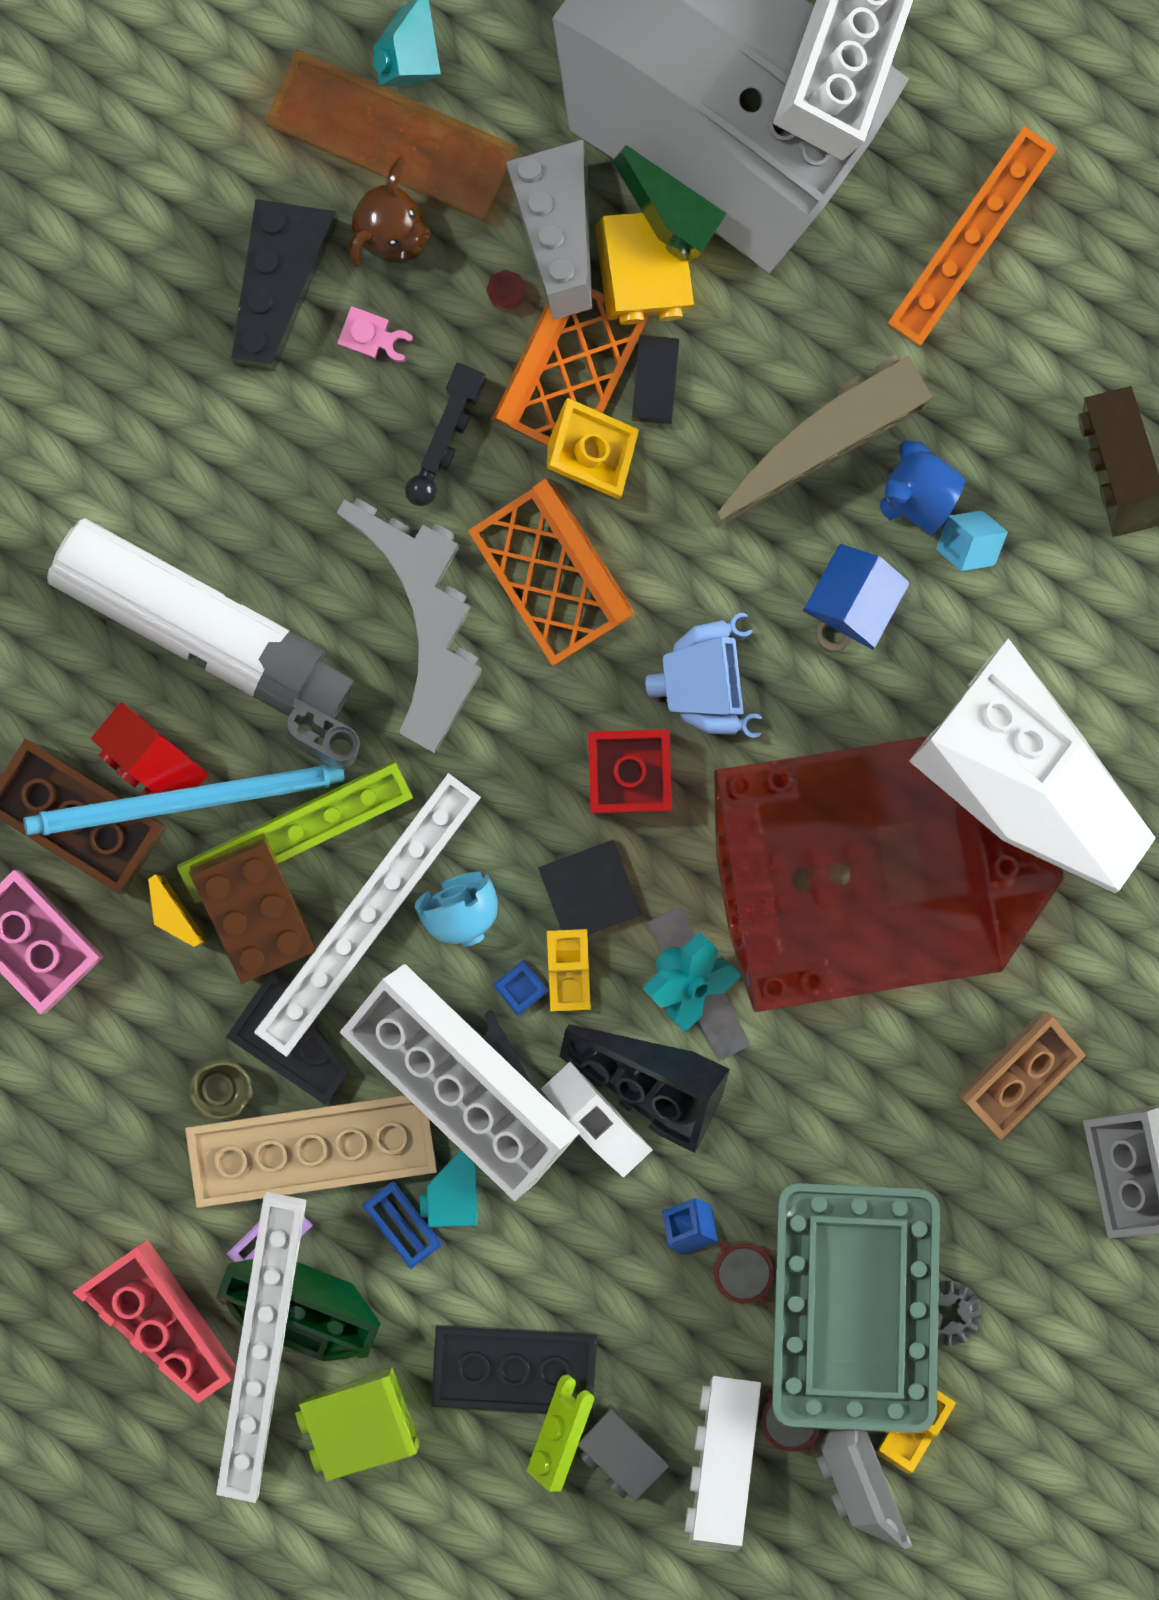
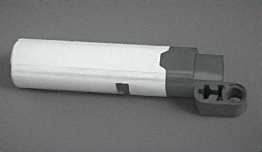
M86 518L77 521V524L70 529L54 556L52 566L49 568L47 575L49 585L185 660L204 668L205 671L289 716L287 721V738L297 749L336 769H345L356 761L360 746L359 737L352 728L336 720L352 691L354 680L322 663L326 653L324 649L248 607L227 598L219 591ZM306 721H310L312 723V731L307 730L304 735L298 733L299 725H304ZM326 729L328 732L325 734L323 745L320 746L318 745L319 736L322 737L323 730ZM336 739H343L350 743L352 750L346 755L339 756L331 751L329 745Z

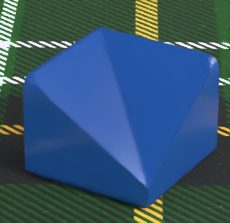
M693 1198L662 1211L669 1249L681 1254H689L718 1242L710 1204Z

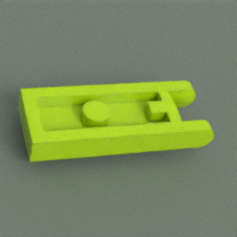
M563 1375L558 1381L526 1470L549 1492L562 1491L594 1402V1396L587 1390L580 1392L576 1399L572 1397L576 1381L570 1375Z

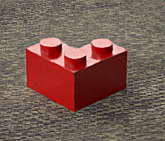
M123 702L119 703L90 738L102 749L98 756L116 770V773L134 788L139 783L145 786L142 791L144 795L197 787L209 775L191 757L166 739Z

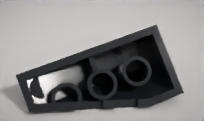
M571 1024L565 1029L559 1055L565 1062L569 1063L571 1061L594 1085H605L621 1097L622 1100L619 1104L627 1111L635 1108L650 1120L651 1124L648 1127L656 1134L694 1153L698 1149L723 1097L730 1071L729 1068L693 1051Z

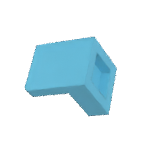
M983 511L950 515L946 520L935 550L960 571L993 566L997 562L1008 531Z

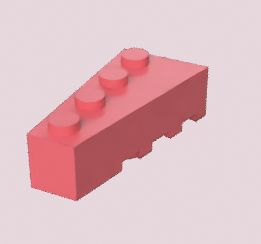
M148 1239L72 1292L82 1302L86 1301L99 1313L98 1316L110 1327L113 1325L131 1341L130 1344L136 1350L146 1354L159 1366L158 1369L196 1403H200L235 1377V1363Z

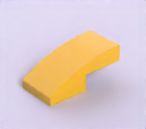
M587 929L547 931L550 1011L591 1010Z
M937 1390V1413L931 1427L921 1433L887 1432L875 1453L906 1474L913 1473L931 1440L939 1434L956 1402Z

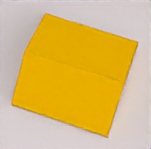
M567 398L548 441L547 469L619 500L623 494L639 429Z
M154 875L149 878L154 925L193 947L205 945L208 940L165 876Z

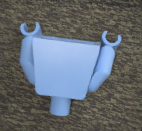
M739 613L729 623L720 620L691 628L674 644L673 652L663 656L664 673L647 675L645 684L649 698L667 697L670 712H680L683 722L707 734L735 735L740 731L747 737L755 738L760 736L762 733H750L746 727L749 719H762L759 714L748 713L740 719L737 716L744 714L735 639L743 640L753 630L739 632L735 627V622L745 620L749 616L745 613Z

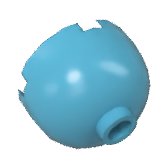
M470 872L449 878L440 883L441 887L445 890L433 896L428 890L416 901L415 910L426 931L439 942L447 944L461 943L462 946L468 947L479 943L484 938L483 933L492 926L497 917L498 899L489 875L486 874L483 879L481 872Z

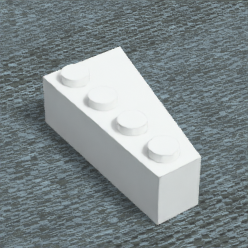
M713 1376L710 1380V1386H702L699 1410H706L704 1426H697L695 1450L701 1451L699 1467L693 1466L691 1472L690 1491L695 1492L693 1508L688 1507L686 1513L685 1532L690 1533L688 1546L735 1553L742 1547L761 1382Z

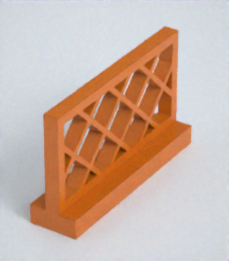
M591 288L592 300L595 301L600 317L579 323L576 313L553 320L548 303H546L491 420L548 447L550 437L540 432L550 429L552 434L556 422L554 423L547 399L567 393L569 399L576 401L573 393L574 390L594 384L599 399L594 410L603 413L649 317H644L643 322L635 324L629 337L615 341L603 305L605 306L604 294ZM570 316L573 326L564 329ZM602 321L609 344L588 350L581 328ZM575 330L583 353L562 359L557 346L558 339L561 334ZM626 343L620 355L617 345ZM611 348L616 365L612 373L598 377L590 355ZM553 352L556 362L547 365ZM584 357L592 380L571 387L564 364ZM558 366L565 389L545 396L539 379L544 370ZM609 379L602 391L600 381ZM536 387L539 398L529 401ZM541 402L548 425L534 430L519 422L527 406Z
M545 478L533 486L531 490L467 530L552 667L621 623L637 615L552 479ZM533 499L541 512L538 528L534 529L516 525L519 508ZM512 513L510 523L500 521ZM545 521L548 523L553 533L543 531ZM494 524L509 527L504 551L490 548L481 532ZM515 529L536 534L531 557L510 552ZM542 535L558 539L562 546L559 563L537 558ZM493 553L503 555L501 565ZM567 555L573 563L574 567L565 565ZM509 557L530 561L525 585L511 582L505 572ZM536 563L557 568L553 591L531 586ZM563 569L578 572L583 579L580 597L559 593ZM514 587L524 589L522 599ZM588 589L596 601L586 599ZM530 591L551 595L547 618L533 616L527 609ZM557 597L579 602L574 625L552 620ZM584 604L599 606L608 622L596 630L581 627L580 622ZM536 621L545 623L543 633L537 625ZM551 625L573 630L569 647L558 654L554 652L548 642ZM578 631L589 633L576 642Z

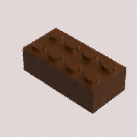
M24 739L0 777V820L26 835L23 822L24 817L39 815L41 811L47 812L123 799L27 739ZM146 817L51 833L45 836L42 833L26 836L114 892L125 894L167 826L154 817Z

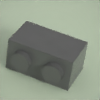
M611 1404L582 1433L578 1444L581 1448L577 1453L578 1456L593 1470L598 1466L601 1467L610 1476L606 1481L607 1484L623 1499L629 1495L636 1501L669 1467L668 1459Z

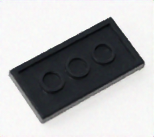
M436 1324L431 1407L547 1413L558 1381L563 1375H570L576 1381L572 1393L573 1398L576 1399L578 1394L584 1390L589 1391L594 1396L597 1333ZM593 1405L589 1416H593Z

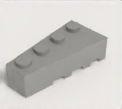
M579 140L507 161L506 165L512 191L552 319L555 320L592 309L589 177L584 141Z

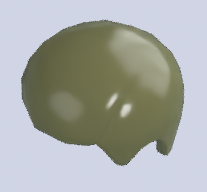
M225 1058L212 1059L201 1065L196 1070L189 1085L190 1099L193 1106L203 1116L216 1120L239 1115L249 1099L252 1098L253 1093L249 1075L238 1063Z

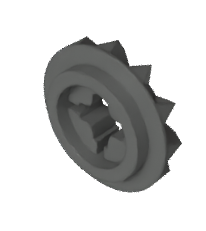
M957 1281L939 1282L938 1305L949 1307L959 1298L956 1312L964 1320L963 1323L949 1320L940 1329L943 1315L938 1309V1343L946 1346L965 1343L978 1330L982 1316L980 1303L975 1293L969 1287Z

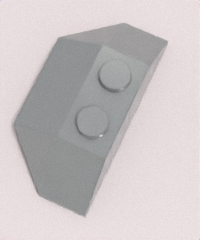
M826 1429L819 1444L823 1455L816 1459L824 1480L833 1478L838 1493L831 1497L840 1519L848 1516L852 1527L903 1549L912 1547L867 1431Z

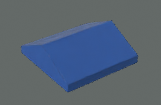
M839 544L803 611L873 650L910 582L880 556Z

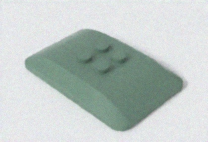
M798 1183L788 1186L781 1193L777 1217L772 1409L775 1418L782 1425L791 1428L921 1433L929 1429L934 1423L937 1413L940 1207L936 1197L929 1191L909 1188Z

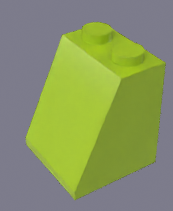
M393 1366L304 1398L299 1403L301 1410L295 1412L301 1433L303 1435H310L315 1448L309 1450L315 1472L317 1474L323 1472L326 1481L417 1454L420 1441Z

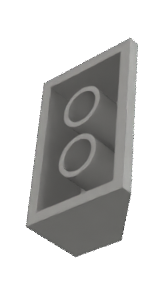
M1159 1105L1141 1107L1083 1120L1108 1239L1159 1233Z

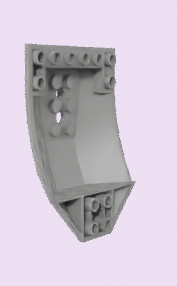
M565 0L552 17L569 132L571 131L612 160L625 145L629 146L727 213L715 234L767 274L774 269L828 203L875 137L909 79L892 65L890 66L865 141L842 161L792 133L788 136H781L773 128V120L814 8L806 0ZM745 89H754L761 96V106L755 112H747L740 105L739 97Z

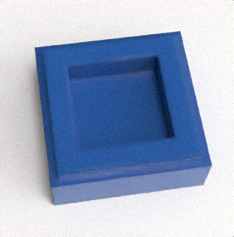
M522 960L493 984L494 988L517 1016L549 991L525 960Z

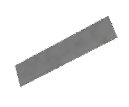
M680 906L648 922L662 951L673 946L682 949L695 936ZM725 993L707 995L704 999L702 1016L698 1019V1022L720 1062L751 1046Z

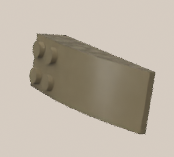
M894 355L875 367L876 370L872 372L873 376L864 381L860 375L842 385L835 399L805 419L773 447L743 479L717 512L714 521L718 528L924 410L933 399V396L909 355L900 361Z

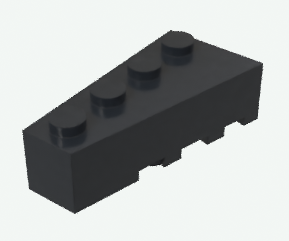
M255 200L231 356L236 366L270 371L276 370L294 327L296 317L308 294L314 274L324 256L327 243L337 225L338 217L336 211Z

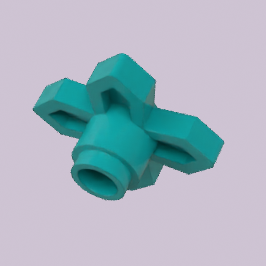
M698 932L682 949L673 946L663 951L656 962L658 973L643 987V991L660 1008L668 1006L666 1014L684 1032L702 1016L704 999L707 995L725 993L741 977L739 972L723 956L716 958L719 952L718 949L701 932Z

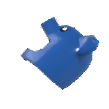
M905 440L900 444L899 454L901 461L896 465L886 481L885 497L880 501V509L883 515L890 521L903 516L933 538L953 510L966 479L946 461L933 453H929L930 448L924 443Z

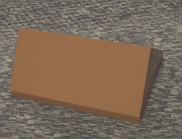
M1040 1011L956 1096L997 1138L1002 1140L1086 1055L1051 1014Z

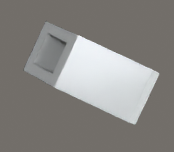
M571 1061L541 1088L556 1109L580 1131L579 1135L622 1177H625L653 1150Z

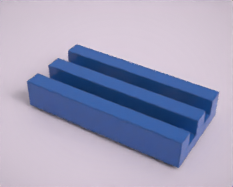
M395 1180L361 1205L410 1269L443 1245L431 1227H428L425 1219L421 1218L418 1210ZM391 1192L431 1244L427 1247L423 1245L387 1198ZM380 1202L419 1252L414 1257H412L374 1206Z

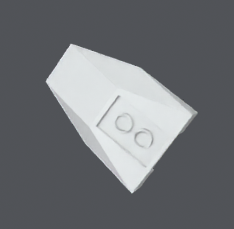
M1008 638L986 660L968 684V690L944 721L926 738L909 762L1001 840L1116 894L1151 846L1155 836L1085 738Z

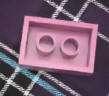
M13 870L0 883V973L39 1014L47 1013L104 958V955L22 870Z

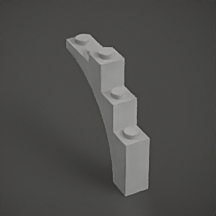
M356 498L353 504L344 499L336 514L340 519L365 535L387 558L403 583L414 613L419 641L418 675L411 706L399 734L436 754L482 672V669L475 665L479 658L460 647H457L454 653L448 650L470 611V606L464 603L467 598L466 595L448 585L445 586L443 591L437 588L459 549L458 544L452 541L455 534L434 523L431 529L422 525L416 537L413 538L409 536L413 529L402 522L391 518L389 523H386L374 516L377 509L358 498Z

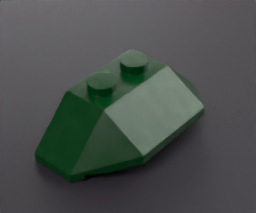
M253 1259L228 1264L216 1297L222 1305L226 1304L231 1314L242 1326ZM297 1262L283 1346L321 1361L344 1360L355 1356L358 1358L368 1357L381 1323L354 1284Z

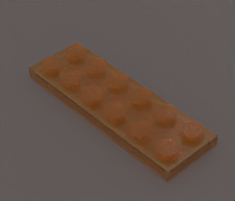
M298 49L293 56L264 121L268 127L386 179L393 163L399 156H402L405 164L398 184L484 222L508 171L506 162L513 160L517 151L516 145Z

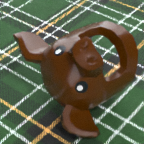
M399 156L391 166L386 185H379L368 191L359 201L352 215V231L354 235L348 246V254L355 267L360 266L359 250L362 247L373 256L390 263H403L415 259L426 248L427 241L431 235L427 220L419 205L405 191L398 187L405 164L402 156Z

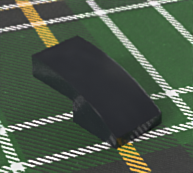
M639 336L632 421L672 424L679 351L678 338Z

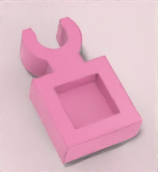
M351 306L337 344L340 347L375 360L379 349L386 351L388 357L394 362L404 363L406 357L403 354L396 353L393 346L399 340L412 343L413 336L403 330L389 333L387 332L390 323L388 319Z

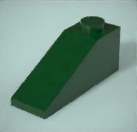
M625 145L612 161L657 238L666 244L667 251L678 259H688L693 262L703 252L727 213Z

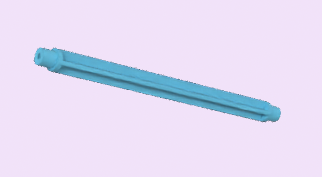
M324 764L318 767L47 812L41 811L39 815L23 818L26 835L42 833L45 836L68 830L318 788H329L330 784L344 782L345 775L343 769L327 767Z

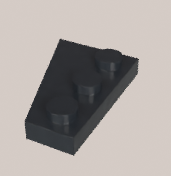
M271 971L226 1038L324 1105H327L349 1072L313 1024H311L287 1057L254 1033L286 990L273 971Z

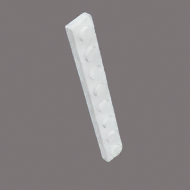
M449 773L255 1030L254 1033L286 1057L290 1054L481 799L479 795Z
M266 1192L263 1197L216 1495L253 1503H256L259 1496L307 1201L305 1199Z

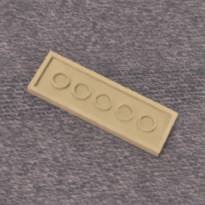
M405 1095L185 1128L196 1208L261 1199L266 1192L288 1195L437 1173L430 1119Z

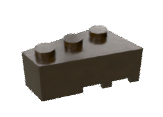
M1132 386L1084 397L1083 413L1078 414V423L1082 436H1088L1091 447L1089 449V459L1093 472H1097L1100 495L1107 512L1112 536L1115 537L1159 526V473Z

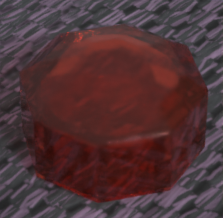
M508 270L492 275L486 289V294L492 306L506 312L521 306L526 293V287L520 275Z

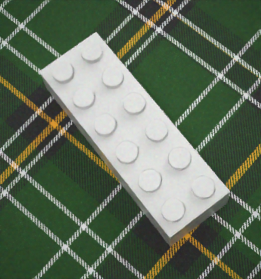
M816 0L773 124L842 161L865 141L913 0Z
M406 964L382 979L340 1031L367 1060L514 1201L537 1183L580 1133L573 1124Z

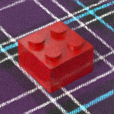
M669 729L588 732L590 814L672 811Z

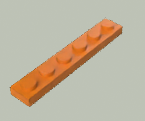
M1024 126L887 323L889 328L920 348L1057 150L1055 146Z

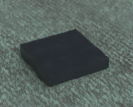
M614 840L538 867L561 930L587 929V935L641 915Z

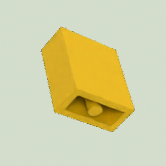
M643 213L603 216L597 222L595 233L607 320L620 319V324L631 325L644 321V317L658 316L659 321H674L683 318V313L687 312L694 305L688 259H678L667 251L666 244L657 238Z

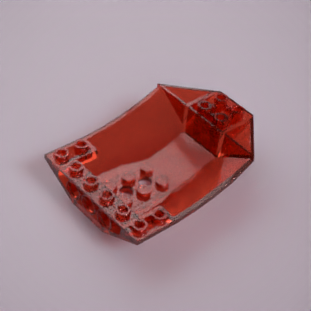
M928 736L714 770L716 857L729 935L754 1012L1002 972L1063 881L1062 868L1001 840L909 762ZM837 862L846 864L850 870V879L843 886L836 885L830 878V869ZM797 869L805 870L810 877L809 887L804 892L798 891L792 884V876Z

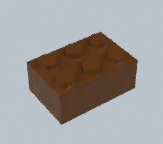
M264 833L190 865L191 878L241 984L316 951L314 939Z

